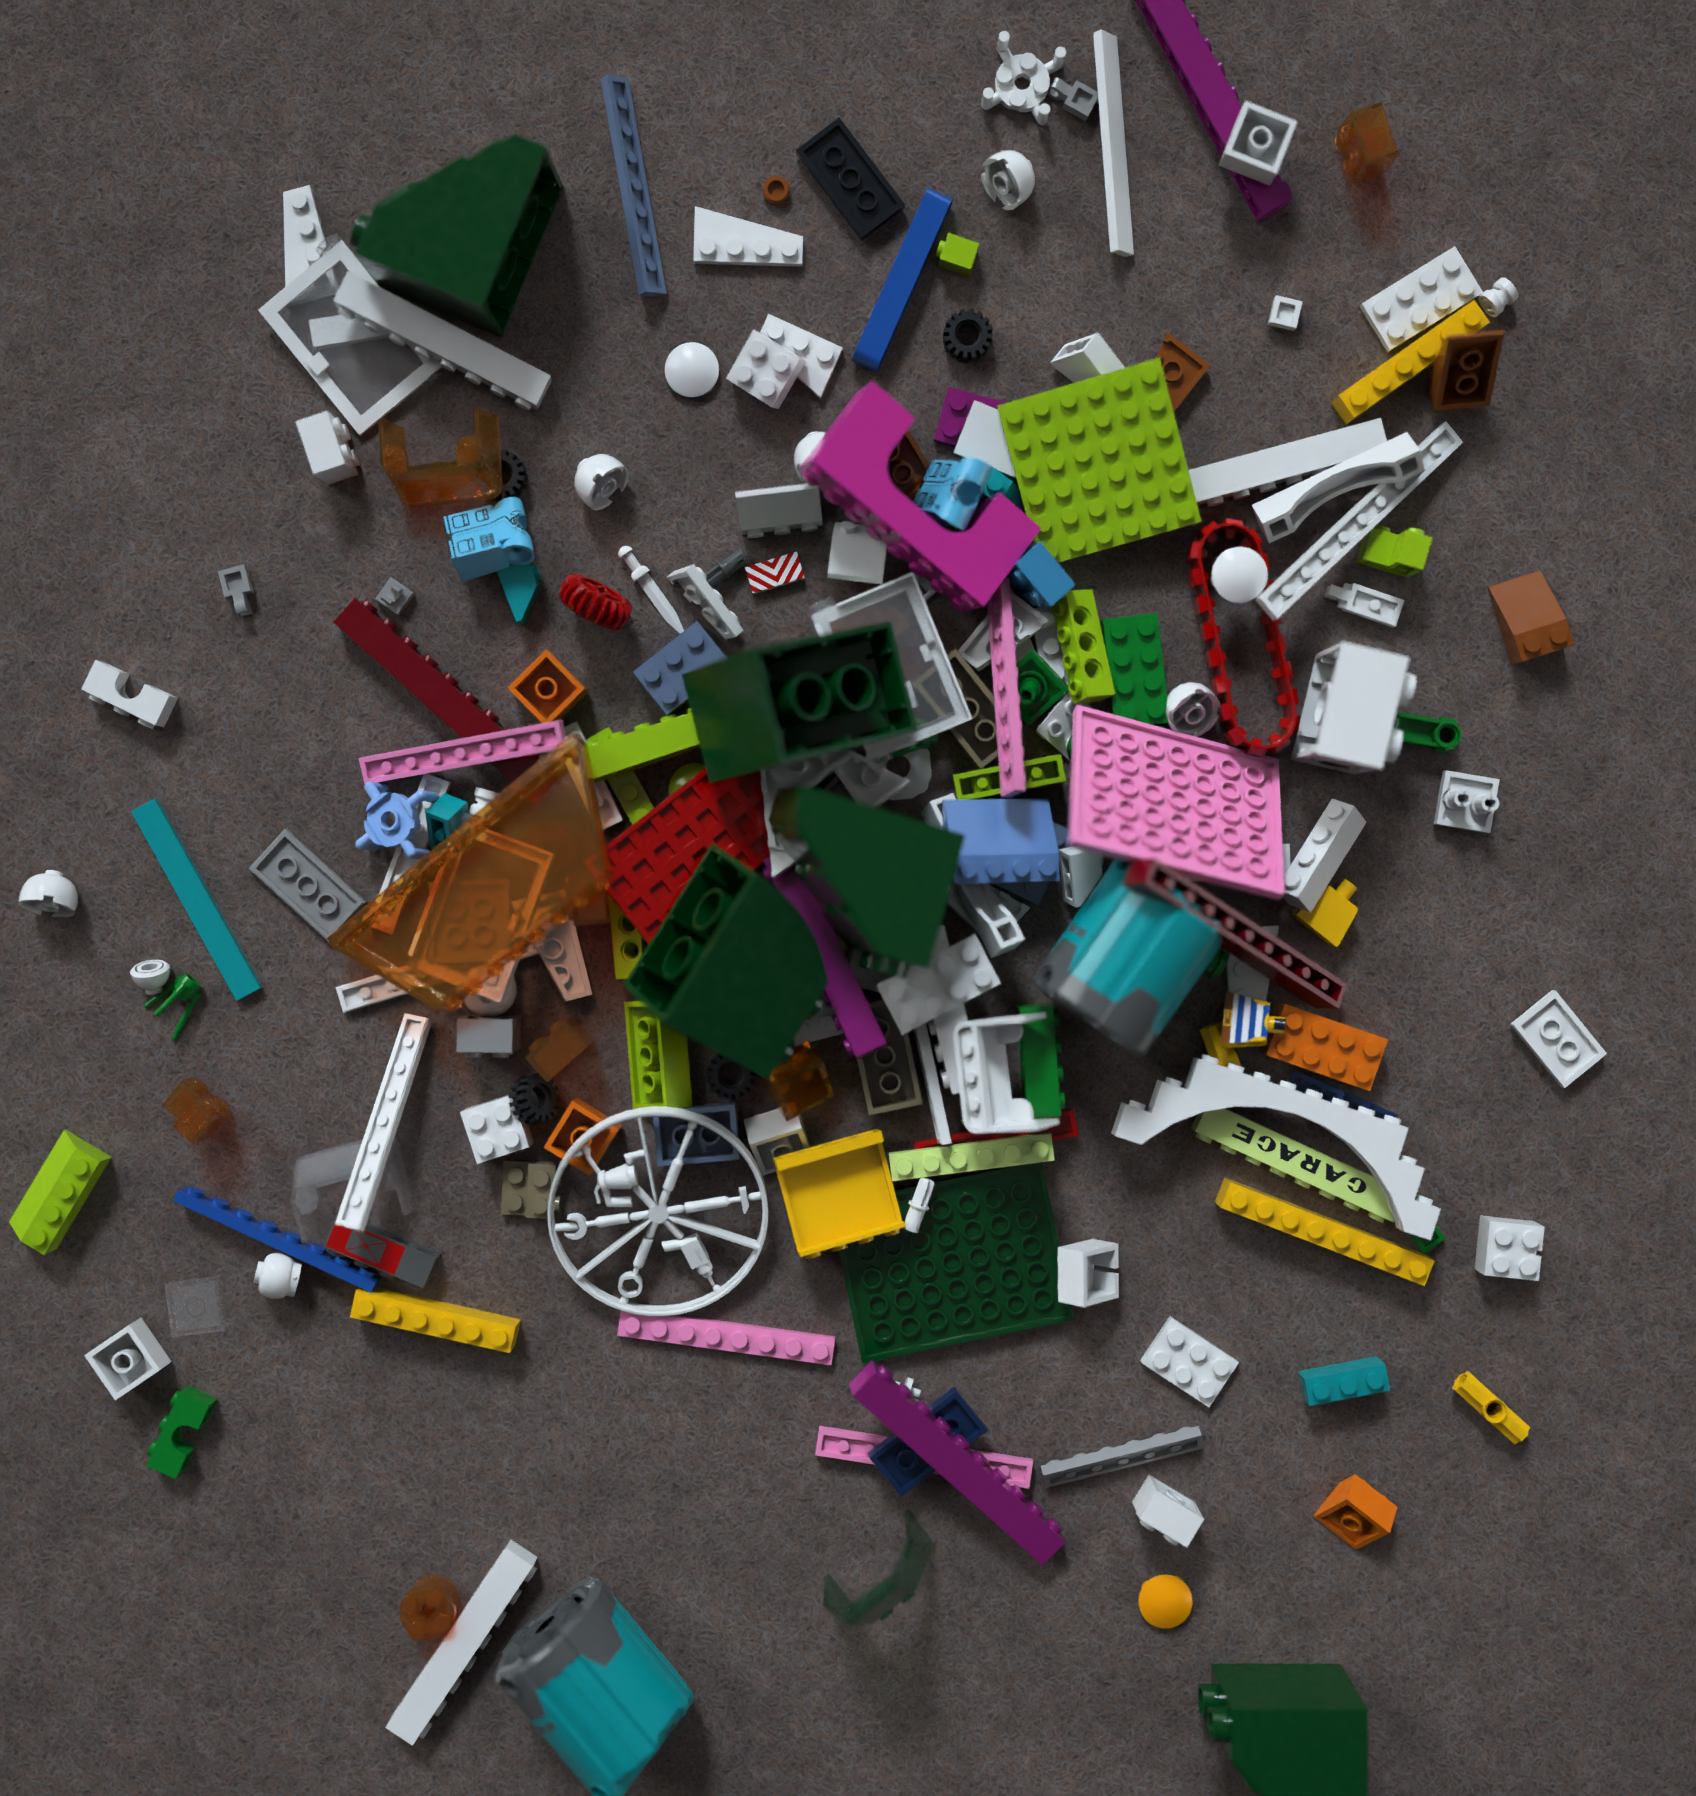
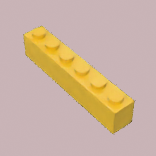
M1471 301L1339 394L1331 404L1347 425L1431 366L1447 336L1478 333L1490 321L1476 301Z
M359 1287L355 1291L350 1318L510 1353L515 1347L521 1319L379 1287L371 1293Z

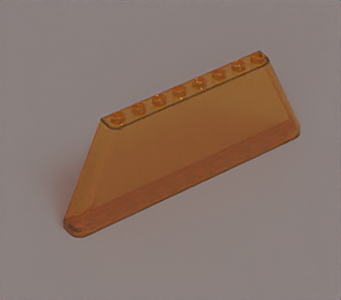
M576 732L571 733L327 938L330 945L437 1011L448 1010L452 1012L462 1006V1001L466 997L479 992L484 987L483 983L489 978L500 975L505 969L504 966L510 961L521 958L525 954L527 947L543 940L549 929L565 922L568 918L567 915L571 911L583 907L589 901L588 897L595 892L605 889L610 884L609 880L612 874L588 747L582 736Z

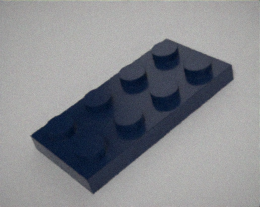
M955 1387L929 1406L932 1410L931 1414L936 1419L942 1417L951 1427L950 1431L955 1436L958 1434L962 1435L969 1445L988 1431L984 1422ZM895 1433L868 1452L871 1461L901 1497L936 1471Z

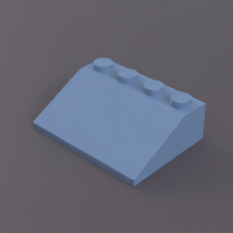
M1048 798L942 800L943 828L965 835L952 884L1059 881V851Z

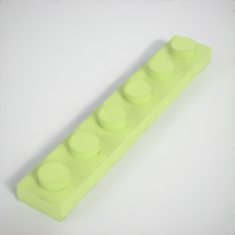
M1051 1132L889 1153L892 1181L1055 1161Z

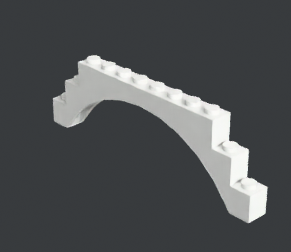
M1204 1054L1201 1059L1193 1057L1183 1088L1181 1087V1081L1166 1077L1165 1082L1157 1080L1148 1110H1145V1104L1130 1100L1129 1105L1122 1102L1120 1104L1111 1134L1141 1145L1176 1122L1202 1112L1229 1107H1267L1301 1116L1319 1124L1343 1141L1368 1167L1384 1193L1396 1228L1428 1240L1432 1238L1441 1208L1432 1205L1433 1200L1421 1195L1416 1196L1425 1168L1417 1166V1160L1405 1155L1400 1156L1409 1129L1400 1125L1401 1119L1386 1114L1384 1119L1374 1117V1110L1359 1106L1358 1111L1348 1108L1349 1102L1334 1097L1332 1102L1322 1099V1093L1307 1089L1306 1093L1296 1091L1297 1085L1281 1080L1278 1085L1269 1082L1271 1076L1256 1071L1254 1076L1243 1073L1244 1067L1229 1063L1226 1068L1217 1065L1219 1059Z

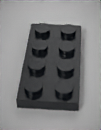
M840 117L796 149L798 158L861 241L905 209L904 202Z

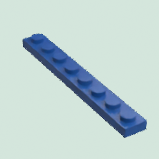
M194 1186L185 1187L177 1191L173 1199L174 1202L370 1293L377 1288L382 1278L375 1275L376 1271L370 1267H358L351 1264L352 1260L346 1256L340 1258L326 1252L327 1248L323 1247V1245L317 1243L310 1245L302 1241V1236L297 1233L282 1232L277 1229L278 1226L275 1223L267 1220L262 1222L256 1220L251 1212L228 1207L229 1203L221 1198L214 1197L211 1199L203 1195L204 1191Z

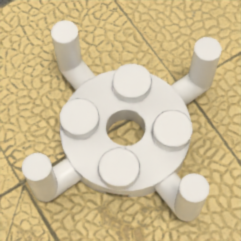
M1002 31L998 37L997 51L1003 63L996 73L995 93L993 89L985 88L981 106L983 109L988 110L1001 103L1006 108L1019 112L1031 111L1037 123L1045 125L1050 113V106L1043 103L1050 86L1049 75L1062 68L1066 50L1064 47L1056 48L1053 60L1046 64H1043L1032 53L1013 56L1008 48L1010 35L1007 31ZM1017 78H1026L1030 86L1025 90L1018 89L1014 83Z

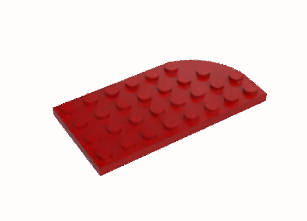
M706 768L584 862V865L648 945L712 843L752 871L764 862L763 859L770 857L764 814V797L761 788V771L709 783Z

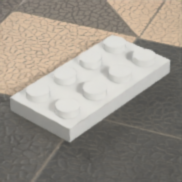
M1454 246L1363 302L1360 308L1386 351L1389 352L1479 297L1483 291Z
M973 934L933 955L929 968L913 965L909 968L906 979L892 976L876 986L903 1035L1001 984L976 934Z

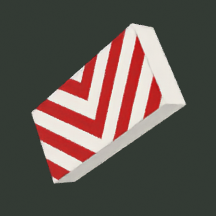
M797 552L745 567L753 595L805 579Z

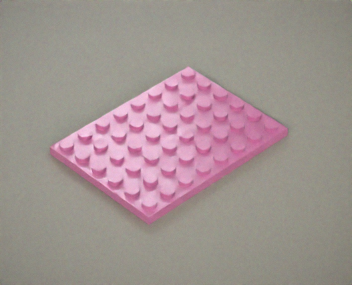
M1077 705L1073 710L1069 847L1131 863L1137 859L1156 858L1182 876L1280 900L1284 895L1279 759L1266 755L1259 757L1245 754L1244 749Z

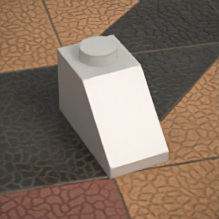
M1072 847L1058 849L1064 901L1074 907H1080L1102 876L1103 855Z

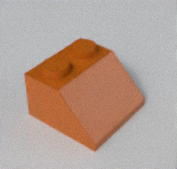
M1354 1474L1336 1486L1314 1514V1518L1357 1550L1390 1533L1398 1507L1367 1484L1365 1480Z

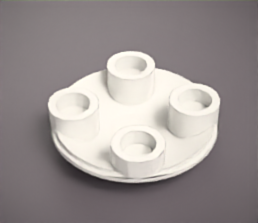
M694 342L684 343L677 346L669 354L665 363V376L674 392L685 397H698L712 391L719 376V365L716 356L708 347Z
M1245 547L1231 548L1223 552L1215 561L1212 569L1211 583L1224 599L1234 603H1246L1255 599L1265 588L1268 577L1267 567L1262 557L1255 551Z

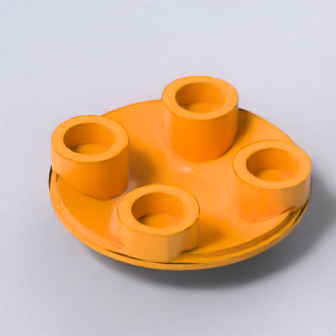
M1168 1574L1158 1575L1145 1581L1141 1586L1138 1599L1139 1609L1144 1619L1151 1625L1164 1629L1173 1628L1183 1623L1191 1612L1193 1602L1192 1594L1186 1583L1180 1577Z

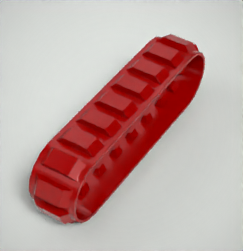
M1226 518L1220 525L1213 521L1196 534L1198 542L1193 541L1189 545L1186 562L1191 564V571L1187 573L1190 589H1196L1197 597L1193 600L1196 616H1201L1203 624L1199 626L1202 643L1207 642L1209 651L1205 653L1208 669H1213L1215 678L1210 680L1213 693L1216 696L1219 695L1221 705L1217 711L1219 722H1225L1227 731L1224 733V736L1231 746L1243 748L1245 754L1261 757L1265 756L1266 750L1271 754L1278 753L1291 743L1289 737L1298 732L1301 716L1296 714V705L1299 704L1297 690L1292 688L1290 679L1294 677L1291 663L1285 660L1284 652L1288 650L1285 635H1280L1278 625L1282 624L1281 616L1273 621L1261 607L1262 616H1259L1260 624L1265 626L1268 640L1265 643L1266 651L1271 653L1274 667L1271 670L1272 678H1276L1280 695L1277 697L1278 705H1282L1284 718H1280L1279 727L1283 728L1280 736L1273 733L1268 737L1271 744L1261 745L1260 738L1253 737L1250 742L1245 737L1246 731L1243 727L1239 728L1235 715L1239 713L1237 706H1233L1229 688L1233 686L1231 679H1227L1224 661L1227 658L1226 653L1221 652L1218 635L1221 634L1219 625H1215L1212 608L1215 607L1214 598L1210 599L1206 583L1209 580L1208 572H1204L1202 559H1206L1207 550L1203 549L1202 546L1205 540L1210 544L1218 540L1216 534H1225V538L1233 540L1234 537H1237L1241 541L1239 543L1241 547L1249 548L1258 553L1264 560L1267 571L1270 570L1267 553H1262L1260 544L1263 541L1254 528L1249 530L1243 526V521ZM1267 577V583L1261 594L1273 583V580L1268 581Z

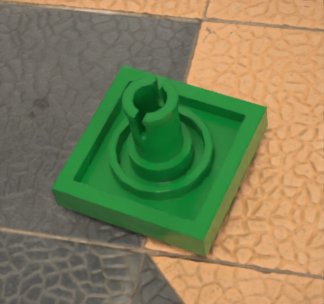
M1033 648L1016 662L1018 669L1017 685L1020 695L1019 711L1021 718L1028 725L1033 723L1069 691L1068 685Z

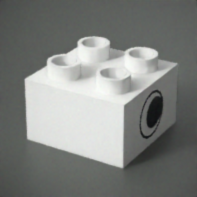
M1340 642L1317 653L1290 760L1349 774L1383 769L1384 761L1395 762L1403 738L1402 730L1392 728L1397 706L1408 707L1416 686V676L1406 673L1409 657L1346 642Z

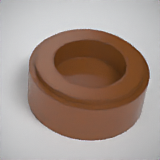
M778 175L767 178L763 184L765 200L771 205L784 204L790 196V186L787 180Z

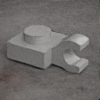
M1055 78L1048 93L1055 100H1064L1065 103L1062 109L1084 121L1087 120L1098 99L1097 91L1077 80L1072 87L1063 80Z
M243 564L218 571L223 595L226 599L233 598L236 613L241 614L242 617L253 614L250 602L246 596L247 594L254 593L248 567Z

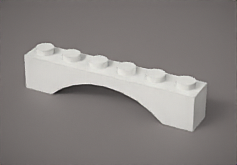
M1407 432L1253 504L1252 508L1258 525L1268 542H1274L1295 532L1299 525L1314 510L1340 494L1368 485L1400 483L1424 472L1425 469L1420 450Z
M954 793L932 800L921 812L925 823L943 828L942 800H957ZM988 883L955 884L991 959L1014 950L1025 940L1013 914L1004 907Z

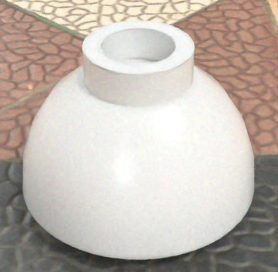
M162 960L143 961L136 964L131 969L130 974L134 983L140 988L145 989L146 994L154 995L162 992V986L167 982L170 975V965Z

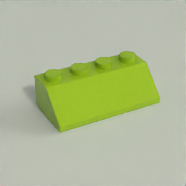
M625 1001L624 1009L633 1109L652 1106L674 1108L692 1106L687 1036L662 1023L641 1001Z
M65 1129L9 1221L19 1240L43 1255L56 1250L112 1157Z

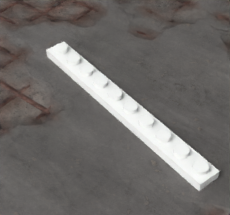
M1447 422L1440 424L1417 446L1421 453L1424 472L1400 483L1377 484L1255 599L1273 621L1291 607L1463 443Z

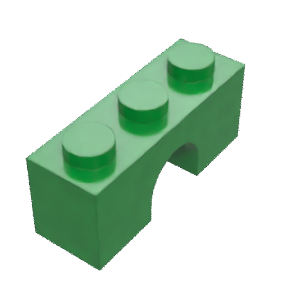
M189 1385L183 1390L177 1391L169 1404L172 1407L169 1416L166 1415L158 1428L161 1434L158 1440L153 1441L147 1452L150 1458L146 1466L174 1479H177L185 1472L195 1447L187 1444L182 1439L180 1434L181 1426H190L199 1430L207 1423L218 1398Z

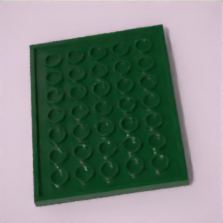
M1042 1162L995 1168L934 1181L935 1186L927 1205L929 1211H925L918 1233L900 1228V1233L892 1236H884V1233L873 1236V1241L858 1244V1241L847 1244L848 1247L839 1251L862 1363L1075 1320L1072 1305L1058 1302L1057 1257L1058 1247L1060 1246ZM917 1185L894 1189L904 1222L910 1207L908 1202L913 1199Z

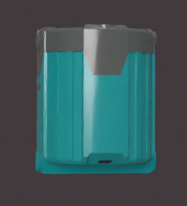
M1115 859L1032 979L1033 985L1050 1000L1090 1025L1129 1054L1139 1058L1144 1057L1217 953L1222 945V938L1218 935L1217 928L1210 927L1198 916L1187 911L1189 905L1206 916L1201 908L1193 902H1186L1183 894L1174 888L1165 891L1186 903L1185 909L1136 894L1123 886L1131 862ZM1206 916L1207 918H1209L1210 920H1212L1213 922L1222 927V925L1218 921L1213 919L1211 916Z
M591 1576L569 1587L563 1596L553 1602L534 1620L530 1619L510 1639L509 1644L502 1652V1659L496 1673V1682L593 1796H623L693 1703V1693L683 1678L603 1582Z

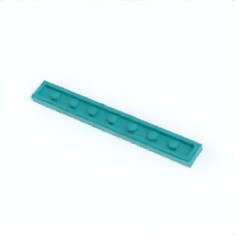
M154 798L131 811L236 1001H240L263 988L159 800Z

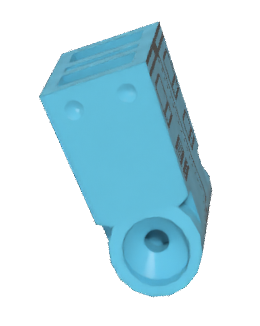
M967 457L963 458L960 462L954 460H931L912 502L939 526L958 527L965 531L993 469L986 462L976 458Z
M508 497L498 502L495 507L487 505L442 517L450 558L462 582L508 568L510 564L526 565L535 559L532 540L526 531L527 519L523 502L520 498Z

